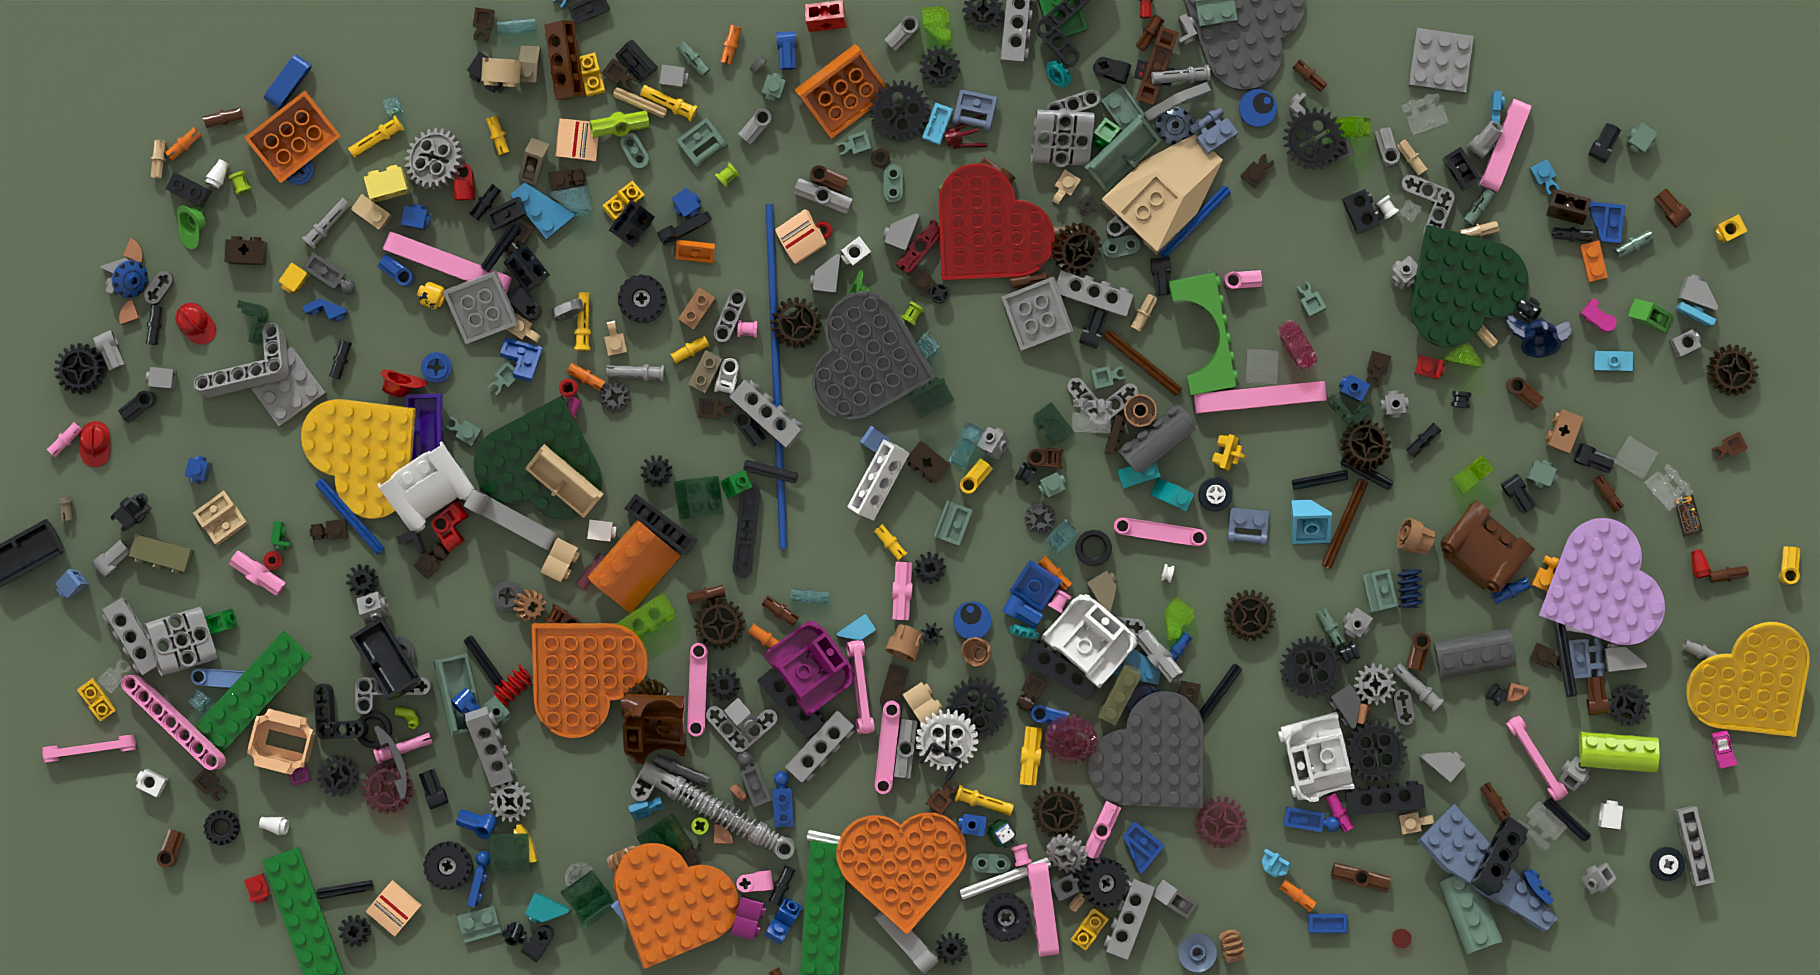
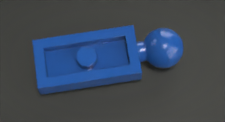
M779 771L774 775V782L778 785V788L772 789L775 828L794 826L792 787L786 788L789 776L786 772Z
M1286 806L1283 826L1322 832V828L1326 827L1328 831L1335 832L1340 828V822L1335 817L1324 819L1325 813Z
M481 851L476 855L478 867L475 871L467 906L476 907L477 903L480 904L482 901L483 892H480L482 884H486L488 876L485 873V866L491 862V856L486 851Z

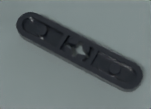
M751 483L752 488L741 492L733 559V573L739 578L748 577L751 574L760 500V489L754 483ZM748 520L749 529H752V533H748L747 541H744V533L741 532V528H745L746 521Z

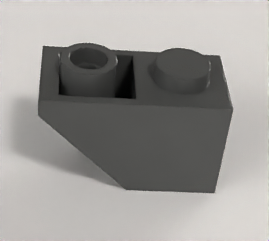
M1347 684L1329 696L1331 699L1329 703L1335 712L1338 710L1342 715L1340 720L1346 728L1349 726L1353 729L1357 724L1361 699L1351 684Z

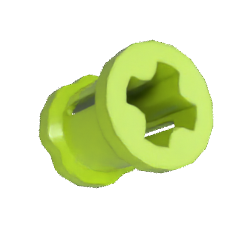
M728 163L727 167L719 174L716 173L715 176L726 188L728 183L735 177H739L740 174Z
M244 170L229 176V179L233 181L236 195L251 190V186L248 185L245 178L246 173Z
M910 301L909 308L901 317L906 322L915 326L917 318L925 309Z
M697 817L691 824L693 832L698 835L706 833L709 829V821L705 817ZM697 821L705 823V830L696 829Z

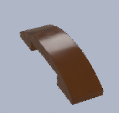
M1160 27L1136 96L1137 100L1154 105L1161 83L1152 84L1151 74L1152 72L1166 71L1179 32Z

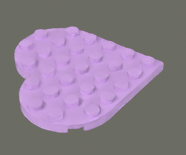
M1596 518L1579 525L1569 536L1539 616L1615 644L1633 645L1643 642L1657 631L1664 617L1665 600L1658 583L1650 575L1640 570L1642 551L1633 531L1617 520Z

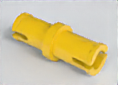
M496 115L487 118L486 121L491 132L490 138L494 140L498 156L510 152L504 137L506 134L502 131L498 116Z
M703 335L690 344L688 342L685 343L684 347L670 354L674 362L678 364L690 356L694 357L695 353L710 345Z
M883 524L874 531L885 544L884 547L888 548L898 561L907 554L897 542V538L893 537Z

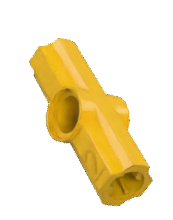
M1026 726L1024 747L1022 746L1020 784L1036 786L1038 766H1040L1042 728Z

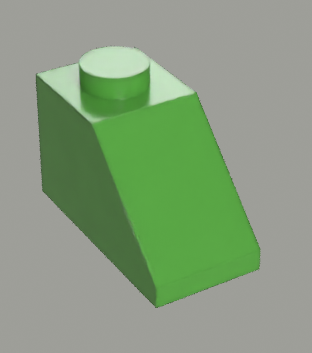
M1636 298L1628 315L1637 322L1664 333L1667 332L1673 318L1672 314L1656 304Z

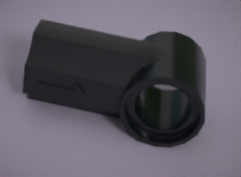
M1606 123L1598 139L1595 140L1590 148L1588 155L1605 164L1613 151L1612 147L1621 129L1613 124Z
M1170 257L1151 258V273L1154 276L1155 296L1169 295L1168 281H1171Z
M1092 308L1079 343L1097 349L1108 313Z
M140 391L136 397L118 411L121 417L129 424L148 408L153 407L156 404L157 397L151 391ZM145 394H148L150 397V402L147 405L142 401Z
M740 411L735 415V425L753 448L766 439L747 412ZM744 414L747 416L748 423L746 425L738 423L737 418L739 415Z
M1580 443L1574 458V462L1587 467L1591 466L1606 473H1610L1615 461L1614 457L1599 452L1596 448L1584 443Z
M1517 473L1501 483L1504 492L1509 498H1512L1521 514L1528 512L1536 506V503L1526 490L1524 481Z
M435 768L419 774L425 790V799L430 810L449 803L446 791L441 787Z

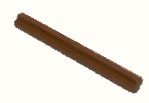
M1108 330L1104 334L1105 340L1173 395L1177 396L1182 390L1181 386L1114 332Z
M1362 479L1357 481L1324 557L1322 566L1328 569L1332 568L1368 482Z

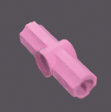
M239 550L229 562L231 566L246 575L245 577L258 586L261 585L275 596H278L286 584L285 581L271 573L270 569L260 562L252 560Z
M896 562L895 582H893L892 599H894L892 619L909 620V606L912 597V563Z
M1108 801L1105 802L1085 845L1086 849L1084 852L1088 853V857L1092 859L1099 857L1121 807ZM1100 825H1104L1107 828V833L1103 836H1099L1096 832Z

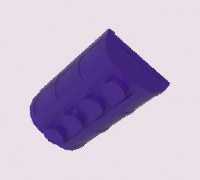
M443 394L405 395V407L416 408L412 461L425 452L433 451L440 446L441 441L443 442Z

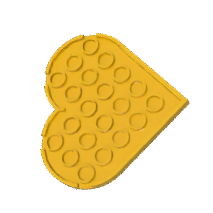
M333 399L314 407L305 418L301 431V441L307 458L320 471L335 476L338 496L353 513L361 517L375 519L385 517L395 511L378 488V483L382 485L391 479V476L396 471L412 461L416 408Z
M1765 622L1752 626L1740 635L1733 646L1731 654L1711 656L1694 668L1686 685V697L1690 709L1701 722L1711 727L1796 737L1810 664L1808 647L1803 637L1786 624Z

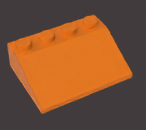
M854 44L794 90L830 139H832L870 110L869 107H874L870 100H876L877 97L874 93L880 94L879 87L885 90L886 84L863 51Z
M304 90L244 138L277 180L282 183L340 138L341 135L307 91Z
M637 519L587 578L631 614L680 558V555Z

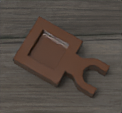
M1739 431L1723 439L1724 446L1714 447L1712 451L1716 449L1721 450V455L1716 457L1718 460L1727 452L1732 457L1748 449Z
M947 781L944 784L942 791L937 788L925 802L926 805L940 815L952 802V799L948 796L958 789L957 786L953 790L948 789V784L951 781Z

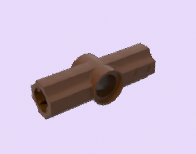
M1334 862L1330 877L1334 880L1385 893L1388 892L1391 881L1390 876ZM1363 872L1365 880L1358 883L1356 876L1358 873Z

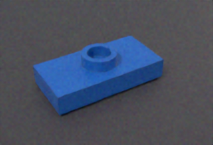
M1308 913V933H1347V913Z

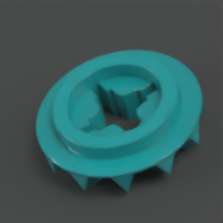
M1051 60L1046 64V73L1055 85L1065 88L1072 82V75L1068 72L1069 68H1066L1064 63H1060L1059 60Z
M1014 624V626L1009 628L1011 634L1030 639H1037L1040 634L1036 632L1037 629L1019 624Z

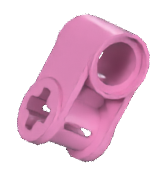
M766 870L742 875L737 879V888L741 892L774 889L772 871ZM743 878L751 882L747 889L739 885Z

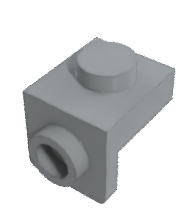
M1184 14L1178 20L1186 35L1178 39L1179 45L1182 43L1184 45L1190 44L1197 35L1194 29L1196 24L1193 18Z
M1304 93L1300 96L1296 94L1290 101L1292 105L1289 109L1298 118L1299 111L1305 114V109L1299 104L1306 96Z

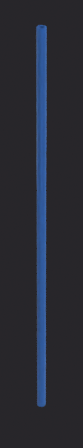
M767 204L765 206L771 321L776 320L771 314H778V312L775 310L777 306L773 204ZM770 324V328L776 327V324ZM776 330L774 332L771 331L773 402L778 407L781 405L779 337L774 338V335L778 334ZM782 420L778 424L780 430H782ZM775 438L776 467L784 469L783 445ZM777 479L779 549L787 548L785 484L783 480Z

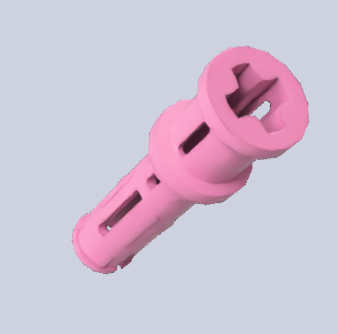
M428 732L400 742L396 746L400 754L433 744L432 739L423 741L431 737ZM389 746L373 749L378 765L382 764L383 761L393 758Z

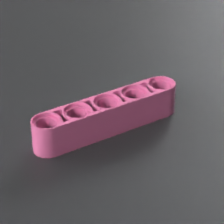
M1516 99L1512 100L1502 124L1504 131L1495 142L1481 178L1480 186L1495 192L1499 191L1529 115L1531 105Z
M1047 862L1027 865L1039 956L1058 955L1059 945Z

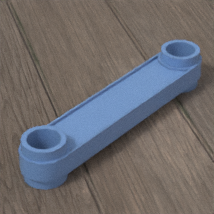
M196 668L192 671L190 677L195 685L230 688L245 671ZM198 671L204 674V679L201 682H198L195 678Z

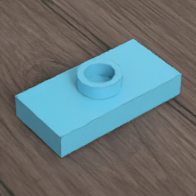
M935 102L922 139L940 145L953 109Z
M1681 302L1676 307V311L1707 327L1713 326L1716 321L1715 318L1703 313L1704 309L1694 305L1691 307Z
M1594 351L1593 370L1633 371V352Z

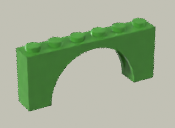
M1212 272L1168 281L1172 301L1185 300L1201 305L1211 314L1218 330L1217 347L1210 361L1200 370L1186 375L1189 394L1195 395L1236 387L1235 382L1238 381L1237 371L1233 370L1232 367L1235 359L1233 351L1230 352L1228 344H1231L1230 333H1226L1225 329L1228 321L1226 314L1222 313L1221 306H1224L1223 296L1219 295L1218 288L1221 287L1219 276H1215V273Z

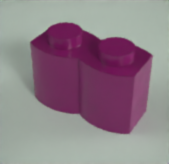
M741 896L731 930L732 935L753 940L754 936L758 937L761 927L757 925L758 920L764 917L766 907H763L762 901Z

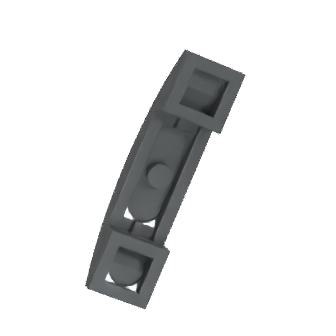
M376 726L374 731L380 747L389 746L401 779L394 781L400 800L403 801L406 796L407 777L402 756L390 736L379 726Z

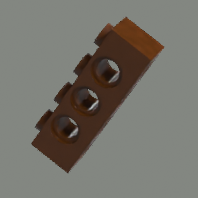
M560 20L545 24V36L555 100L568 101L585 96L574 21Z

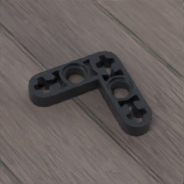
M706 211L675 228L670 225L657 232V235L662 244L667 245L711 222L713 219L709 212Z
M325 683L318 684L315 687L316 734L320 739L360 738L367 735L369 727L364 720L335 721L334 691L331 685ZM326 690V694H322L321 691ZM324 706L328 709L326 717L321 712ZM340 725L345 726L346 731L344 735H341L339 732ZM352 727H361V731H352ZM333 728V732L324 733V729Z

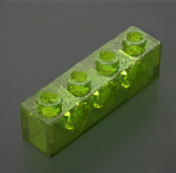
M663 592L615 624L629 628L642 639V634L647 631L649 634L659 628L657 624L663 620L665 623L669 622L675 617L673 614L677 611ZM652 609H658L660 612V617L657 620H653L650 617ZM641 619L644 622L642 630L634 628L635 620Z

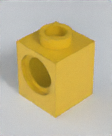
M1739 214L1715 226V234L1718 240H1722L1723 243L1747 232ZM1726 225L1733 227L1732 235L1725 231Z
M291 262L279 279V282L282 283L281 288L288 293L292 291L298 293L310 274Z

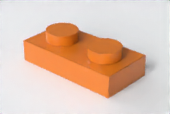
M677 239L675 259L704 263L714 262L715 244Z
M1595 241L1579 245L1588 283L1608 278L1600 242Z

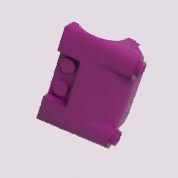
M808 620L762 654L773 670L776 668L798 698V704L807 716L814 713L854 683L855 674L850 663L826 630L815 621Z

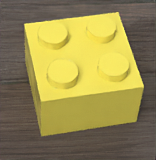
M393 165L387 167V171L379 172V170L368 172V176H365L364 180L371 201L377 203L411 193L406 171L402 167Z

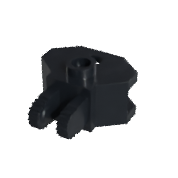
M144 493L135 494L130 499L126 497L119 504L121 507L110 518L112 521L117 519L123 525L121 530L124 532L136 523H141L152 508L147 504L148 498Z

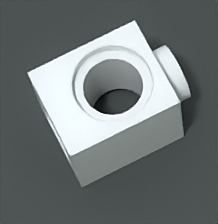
M860 236L841 250L843 261L846 265L851 264L853 267L871 254L870 249ZM852 248L860 250V255L857 258H852L849 255V251Z
M590 520L587 539L612 542V538L616 537L617 527H614L613 522Z
M145 769L138 774L136 787L155 797H159L168 779L149 769ZM148 777H152L155 781L152 788L146 784Z
M1607 800L1606 804L1601 803L1598 826L1620 829L1623 806L1618 805V801Z

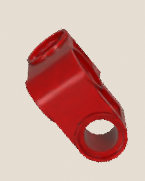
M461 163L463 168H468L469 173L464 178L454 174V200H475L473 170L469 165Z
M459 500L447 507L445 511L436 516L432 521L434 531L448 552L465 542L460 532L454 527L469 517V514ZM440 518L446 521V527L442 530L436 526V522Z

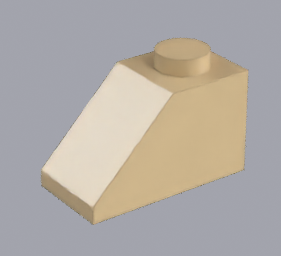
M363 194L360 195L351 208L352 211L381 232L393 217Z

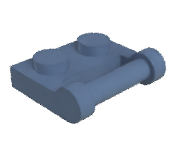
M960 89L953 124L959 125V123L991 131L998 97ZM962 110L986 115V121L961 116Z
M1230 508L1227 542H1252L1266 546L1269 511ZM1235 528L1261 530V536L1235 533Z

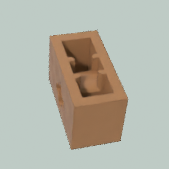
M699 287L678 320L695 331L716 301V298Z
M1563 409L1555 412L1552 423H1554L1552 431L1548 430L1545 441H1547L1546 446L1569 454L1584 417ZM1565 426V431H1567V434H1563L1561 436V431H1559V428H1563Z

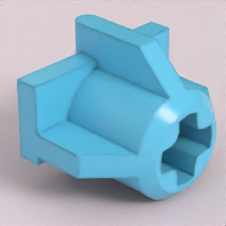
M1265 849V855L1262 858L1264 871L1275 878L1287 875L1293 864L1284 860L1280 854H1274Z

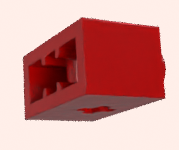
M843 0L805 4V18L809 32L847 28Z

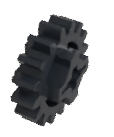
M976 0L964 1L967 8H962V12L967 14L963 16V19H969L967 25L973 24V30L980 27L981 32H983L984 28L987 27L988 31H991V25L997 27L996 21H1002V17L999 16V14H1004V10L999 9L1003 6L1002 2L997 3L998 0H990L995 6L991 7L987 0H980V3L976 6H972ZM983 3L985 10L988 11L985 12L984 19H982L981 12L978 11L981 10ZM971 14L975 15L979 19V22L975 21L972 18ZM995 16L990 22L986 23L987 18Z
M943 45L941 50L934 46V51L927 49L928 55H922L924 61H920L919 65L924 66V68L919 69L920 73H925L922 78L923 80L928 78L929 85L935 82V87H938L939 83H942V86L945 87V82L953 83L952 77L958 78L955 72H960V68L956 67V65L960 64V60H955L957 54L952 55L951 48L945 51ZM941 54L946 55L950 60H945L941 57ZM934 56L932 64L927 65L929 59ZM938 59L939 62H941V65H945L943 66L942 74L938 68H935L937 66ZM953 68L950 75L946 77V71ZM929 73H935L939 79L932 77Z
M1625 685L1624 690L1622 687H1618V693L1612 691L1614 698H1608V700L1612 702V705H1609V709L1613 710L1610 716H1616L1615 722L1621 720V725L1625 726L1626 722H1628L1629 726H1633L1634 721L1636 724H1640V718L1646 719L1643 714L1650 712L1646 709V706L1651 704L1645 701L1648 695H1642L1643 689L1636 691L1637 686L1633 685L1630 689L1629 685ZM1627 693H1634L1638 697L1630 698L1629 694ZM1620 698L1621 701L1619 706L1617 707V701ZM1627 701L1633 703L1631 710L1625 708ZM1641 704V710L1638 713V706ZM1628 713L1631 718H1624L1620 714Z
M335 755L333 756V761L327 758V764H320L323 770L317 771L318 774H321L317 781H322L319 787L326 788L325 794L331 791L332 797H335L336 793H338L339 797H343V792L347 795L350 794L349 788L355 789L356 787L353 783L359 782V779L355 778V775H358L359 772L354 771L357 765H350L351 759L344 761V756H341L338 760ZM337 763L335 769L332 771L327 770L331 765ZM345 766L349 769L350 775L346 773ZM339 771V774L342 776V779H338V781H336L337 778L334 777V774L338 773ZM326 778H329L331 781V786L327 783ZM343 782H349L346 787L339 789Z

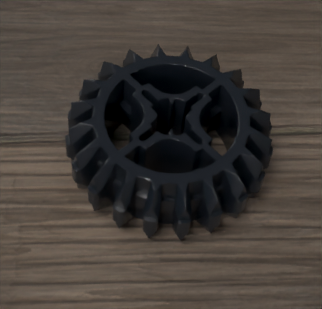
M82 343L77 344V349L75 345L71 344V351L64 348L65 355L58 354L62 360H55V363L60 365L59 368H54V371L60 372L55 378H62L59 385L66 384L64 390L68 391L71 388L72 394H75L78 389L79 395H83L84 389L86 393H91L90 387L97 390L95 383L100 385L103 383L99 380V377H106L105 374L101 373V370H107V367L101 366V364L105 363V360H99L102 353L98 352L95 354L97 348L92 347L90 349L89 344H85L83 348ZM83 353L91 357L94 366L85 363ZM77 354L74 364L67 366L70 358ZM79 365H81V366H83V367H85V368H89V369H84V371H81V372H82L81 374H80V372H78V371H76V370H73V369H77V367H79ZM66 372L75 374L78 385L69 380ZM94 372L92 378L84 383L86 375Z

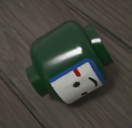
M998 819L989 825L987 834L996 847L1003 846L1008 848L1014 843L1013 839L1016 836V832L1009 821Z

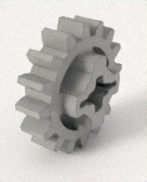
M1374 663L1371 664V668H1368L1366 665L1363 666L1365 671L1358 670L1357 672L1360 677H1354L1358 681V684L1353 685V687L1359 689L1356 692L1357 695H1362L1361 701L1367 699V704H1371L1374 701V704L1378 705L1379 700L1385 703V697L1391 698L1389 692L1395 691L1391 685L1396 684V681H1391L1390 679L1394 675L1387 674L1389 668L1382 670L1381 664L1377 668H1375ZM1377 672L1382 673L1386 680L1379 678ZM1369 673V678L1362 682L1365 675ZM1373 679H1375L1376 682H1379V686H1376L1375 690L1374 687L1370 686V683L1373 682ZM1387 687L1385 692L1379 696L1381 689ZM1363 689H1368L1372 697L1368 696Z
M509 781L508 785L503 783L501 784L502 788L496 786L495 790L497 792L490 794L494 797V800L489 801V803L494 804L491 811H497L495 817L501 815L502 821L509 818V822H513L514 817L519 821L520 814L525 817L527 814L524 810H530L531 808L527 803L532 802L531 799H527L530 792H524L526 786L524 785L520 788L518 781L515 785H512V781ZM512 788L516 791L514 793H508L505 791V789ZM521 795L523 797V806L519 804V797ZM499 796L502 799V805L500 807L498 805ZM513 797V803L515 804V806L512 804L508 806L506 804L508 802L506 798ZM513 809L517 813L507 814L505 812L507 810Z
M1058 834L1057 838L1053 837L1047 845L1046 855H1050L1048 860L1054 862L1053 867L1059 866V871L1065 869L1066 873L1070 870L1075 873L1077 869L1081 870L1087 861L1088 853L1084 852L1086 846L1080 845L1081 840L1075 841V836L1069 838L1068 834H1065L1064 837Z

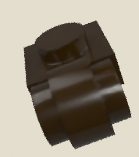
M567 169L548 172L552 192L571 189L570 182L574 186L585 185L586 174L583 172V169L572 170L570 176Z
M521 219L515 222L520 226L519 232L504 251L509 256L519 250L518 241L524 245L535 230Z
M345 519L326 521V528L322 524H313L311 529H309L310 537L313 540L324 539L326 534L328 540L348 538Z
M439 542L431 549L433 552L432 556L426 552L414 565L426 579H429L441 566L437 560L443 561L449 555L444 545Z
M1029 673L1021 689L1027 694L1024 696L1020 695L1016 703L1019 709L1025 712L1026 710L1030 711L1035 702L1032 700V696L1039 699L1047 681Z

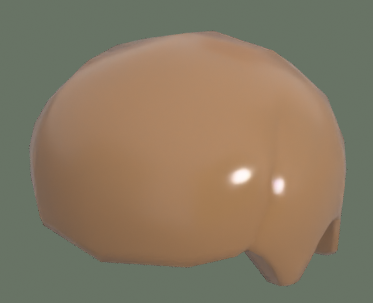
M973 637L963 643L961 654L967 664L973 667H980L990 661L992 650L986 640Z

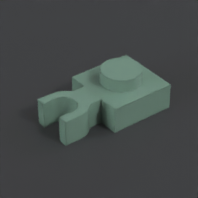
M867 130L848 136L849 142L836 143L838 147L845 146V151L840 152V156L848 154L851 150L854 155L873 149Z
M1307 281L1305 285L1308 289L1303 291L1298 286L1297 291L1300 295L1304 296L1300 302L1310 318L1326 310L1327 307L1318 291L1312 294L1311 286Z
M506 361L494 374L498 379L492 382L488 388L491 389L492 386L497 385L498 391L495 393L497 396L502 391L504 384L509 388L517 380L513 378L515 367Z
M1109 366L1090 370L1093 388L1098 389L1114 385L1113 379H1125V376L1119 377L1117 375V371L1123 369V366L1114 368L1113 371H1110Z
M451 416L450 419L455 421V426L450 427L446 425L445 427L452 431H458L455 437L473 446L482 429L466 420L461 425L457 419Z

